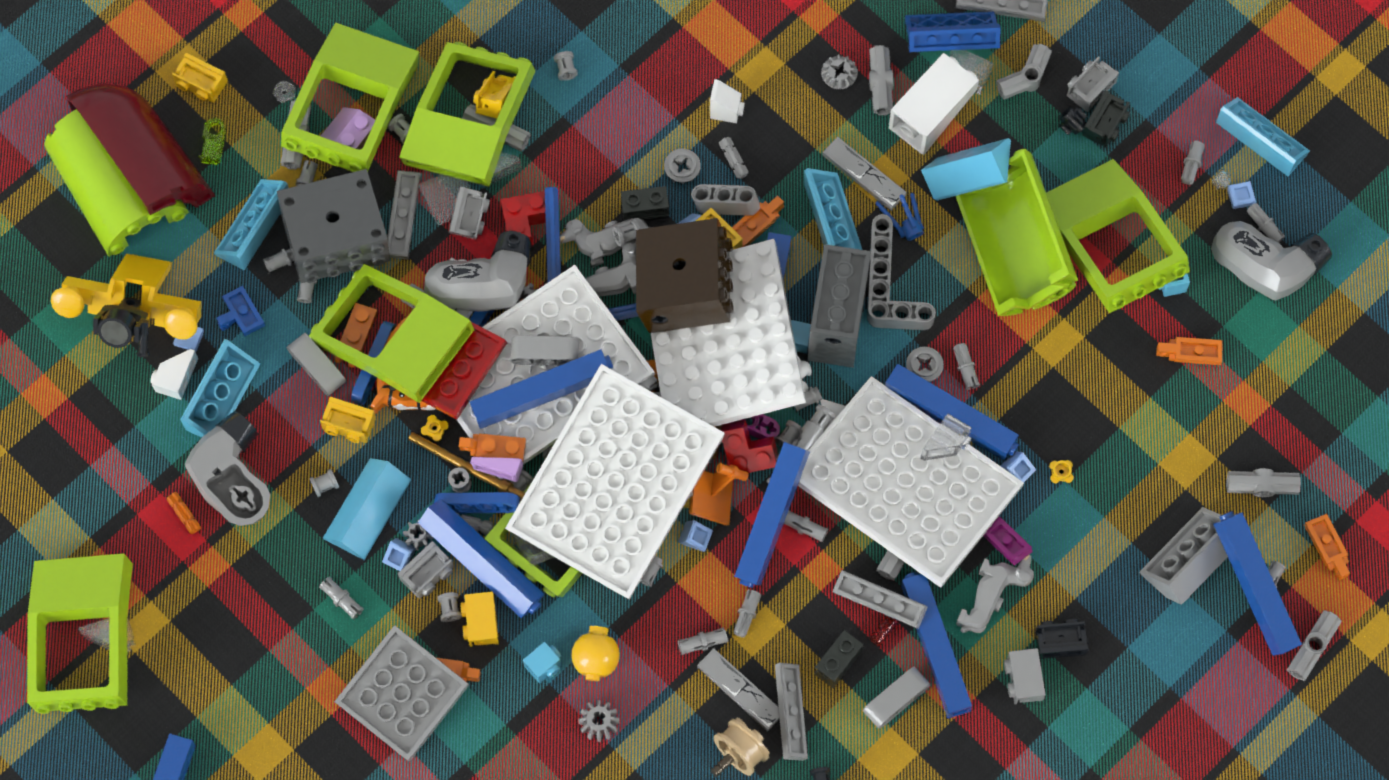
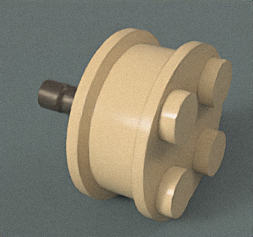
M740 718L731 719L728 722V728L723 733H717L714 736V742L724 757L710 770L711 773L718 777L732 764L740 772L749 776L752 775L755 771L754 767L760 761L765 762L769 758L770 753L762 743L764 740L762 735L755 729L751 731Z

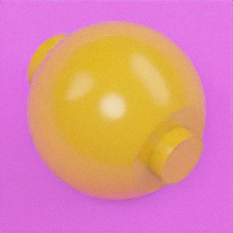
M589 626V633L581 635L574 643L571 656L574 667L581 675L586 676V680L600 681V677H607L616 669L619 663L620 652L616 641L608 636V628Z

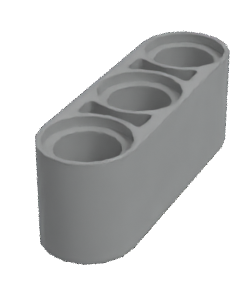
M701 184L696 186L691 192L696 209L702 214L712 208L719 215L750 216L756 214L760 209L757 194L754 188L750 186Z
M303 333L286 347L291 356L327 396H330L347 382L342 373L306 333Z
M514 336L511 339L510 362L514 364L560 366L578 359L579 339L574 337Z
M913 666L874 698L863 709V712L878 729H881L923 694L931 684Z

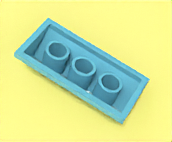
M1238 97L1224 105L1220 110L1216 121L1219 126L1288 177L1310 152V150Z
M1007 138L936 158L924 167L921 172L933 199L937 201L1006 183L1008 179L1011 140Z
M809 168L804 170V186L823 245L827 244L862 250L838 173Z
M261 179L213 254L245 270L280 215L277 191L289 188L288 183L280 180Z
M224 339L180 419L185 430L203 437L214 429L216 424L234 412L260 363L229 340Z
M370 458L323 539L365 560L411 479L390 462Z

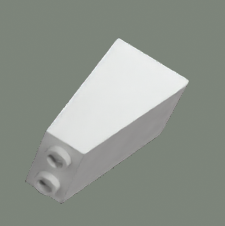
M943 53L891 109L889 129L924 155L976 92L979 82L977 76L972 71L961 67L954 57H948Z

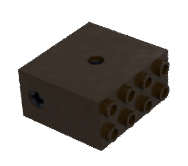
M718 218L636 230V312L649 333L730 322V313H733L734 307L733 301L730 299V292H733V282L730 278V272H733V263L729 252L733 251L731 238H727L725 226H721Z

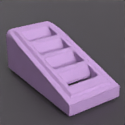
M472 457L470 461L474 470L513 482H518L523 469L522 459Z

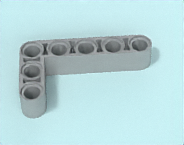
M877 215L873 219L871 228L868 322L876 328L928 330L933 326L936 311L933 305L925 302L890 301L893 222L887 215ZM883 225L887 227V230L880 231L876 227ZM881 246L886 248V251L878 252L875 248ZM883 268L886 272L879 274L875 272V269ZM876 289L883 290L885 294L876 295L873 291ZM881 311L884 315L876 317L873 315V312ZM903 312L907 317L899 318L896 316V313ZM922 313H926L930 316V318L924 320L921 319L919 315Z

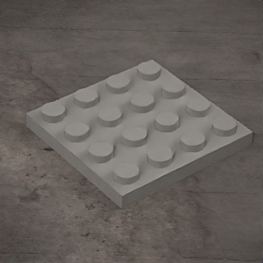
M394 625L334 702L410 762L470 684Z

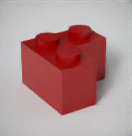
M545 191L500 199L506 231H516L526 235L531 241V247H533L530 226L546 223Z
M746 419L722 425L721 431L725 433L722 442L729 466L735 465L739 470L747 471L748 473L775 468L779 454L774 436L751 441Z

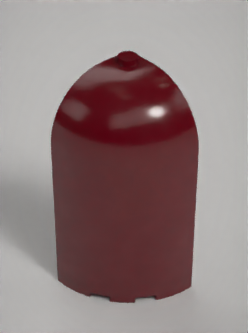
M105 83L90 85L65 96L71 111L78 110L142 200L145 209L150 215L165 207L175 205L176 200H182L183 203H191L194 207L198 208L215 197L214 192L153 107L138 92L122 85Z

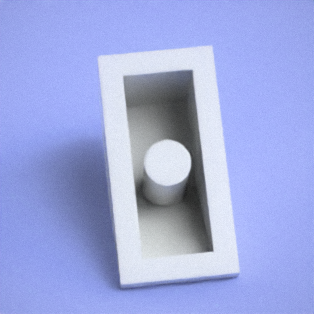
M714 80L710 98V119L737 123L738 115L743 116L745 103L741 102V93L720 80Z
M187 350L160 363L158 370H154L151 376V383L155 392L182 400L198 360L195 350Z

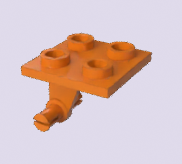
M722 463L717 465L716 473L704 471L693 489V496L690 497L689 514L726 526L729 525L733 480L736 478L746 481L749 476L748 472L739 470L735 465L727 466Z

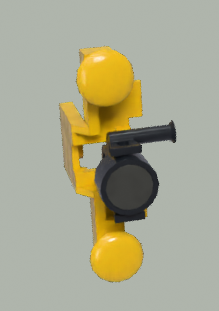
M127 253L111 277L109 284L67 276L62 283V288L55 290L50 300L54 311L65 318L79 316L84 310V304L88 305V313L96 314L93 318V334L99 335L105 344L114 348L127 346L134 336V342L139 343V348L136 352V355L139 357H148L150 355L148 351V320L150 318L155 319V326L164 327L172 337L188 339L197 331V324L201 318L202 301L157 293L171 270V262ZM127 282L142 285V306H140V301L136 298H125Z

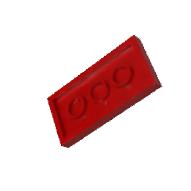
M471 322L474 328L473 333L421 400L456 420L507 344L505 339Z

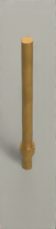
M414 432L409 435V441L451 464L465 469L468 473L496 487L498 492L513 493L520 497V501L523 499L525 492L515 488L514 484L508 480H501L493 475L474 470L472 464L422 436Z

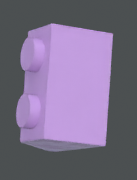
M343 107L321 137L355 149H362L375 119L359 109Z

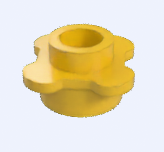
M430 415L427 418L426 425L421 428V433L437 442L442 439L445 430L449 426L447 421H441L435 415Z
M1069 460L1052 461L1049 465V468L1052 470L1050 480L1055 484L1059 481L1071 483L1074 479V476L1071 474L1072 462Z

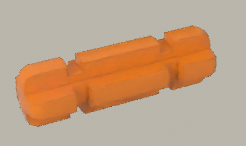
M174 492L167 497L168 503L189 533L195 534L198 532L201 526L194 519L193 514L179 494Z

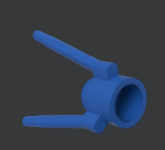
M910 193L915 217H912L904 195L901 194L899 196L908 218L902 222V227L879 201H876L875 204L880 211L892 219L893 226L897 229L901 238L906 236L907 240L910 241L924 234V227L920 219L914 193Z

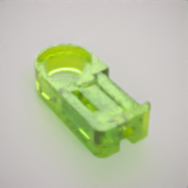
M211 118L204 125L202 135L204 145L202 155H199L202 163L218 165L221 162L226 128L223 121L218 118ZM219 125L221 126V131L218 134L209 133L210 127Z

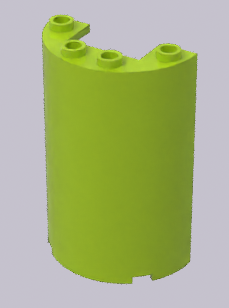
M77 109L54 125L56 129L54 133H48L46 136L44 147L108 257L123 252L129 246L125 237L137 234L144 226L157 223L163 216H166L169 224L173 221L177 222L189 213L183 201L176 200L175 205L165 207L150 215L145 209L142 200Z
M1026 149L1014 152V156L1009 158V165L1011 166L1008 170L1006 183L956 195L998 316L1022 314V309L1033 308V310L1051 304L1072 291L1076 286L1075 281H1078L1034 158Z

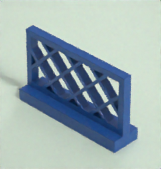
M994 12L905 15L909 52L1000 48V24H997Z

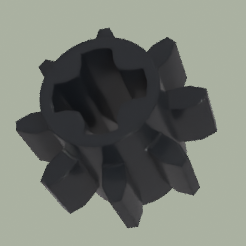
M1068 107L1059 116V120L1062 122L1059 124V127L1068 135L1071 132L1076 135L1084 129L1087 123L1084 119L1087 115L1078 107L1075 109Z

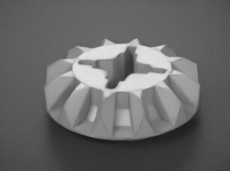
M838 54L836 57H829L823 63L821 74L824 82L831 88L845 89L855 82L858 70L855 62H852L848 56L842 57ZM843 66V72L845 74L840 73L836 78L835 69H839Z
M688 149L672 151L666 157L664 163L666 175L673 182L677 181L682 184L688 181L692 182L699 175L701 167L698 156ZM687 160V170L683 169L678 173L679 166L676 164L682 165Z
M916 348L907 357L906 368L928 382L939 378L943 371V359L933 348ZM930 360V370L924 368L923 370L919 371V368L921 366L920 362L922 361L923 363H925Z

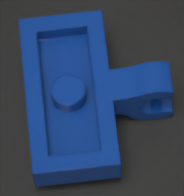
M243 286L222 296L230 312L216 318L221 331L230 328L236 322L245 337L265 326L263 319Z

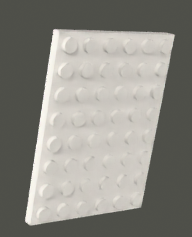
M774 239L729 252L733 263V272H730L733 292H730V299H732L734 307L733 313H730V322L651 333L661 398L713 427L806 403L780 261Z
M573 265L482 327L505 339L507 344L470 401L558 367V365H518L511 363V339L514 336L579 339L578 358L602 349L604 356L609 355L614 367L611 370L638 385L654 376L655 372L576 265ZM587 387L483 429L479 428L471 405L468 402L457 421L469 438H473V434L526 438L524 465L556 442Z
M601 364L505 529L630 600L725 433Z
M871 376L808 450L810 454L798 486L941 588L1023 487L1024 482Z

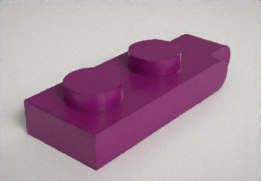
M1000 516L983 535L1013 565H1016L1033 552L1032 547Z

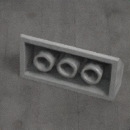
M1202 507L1140 571V574L1166 598L1182 605L1228 557L1213 525L1220 521L1219 516L1221 514Z

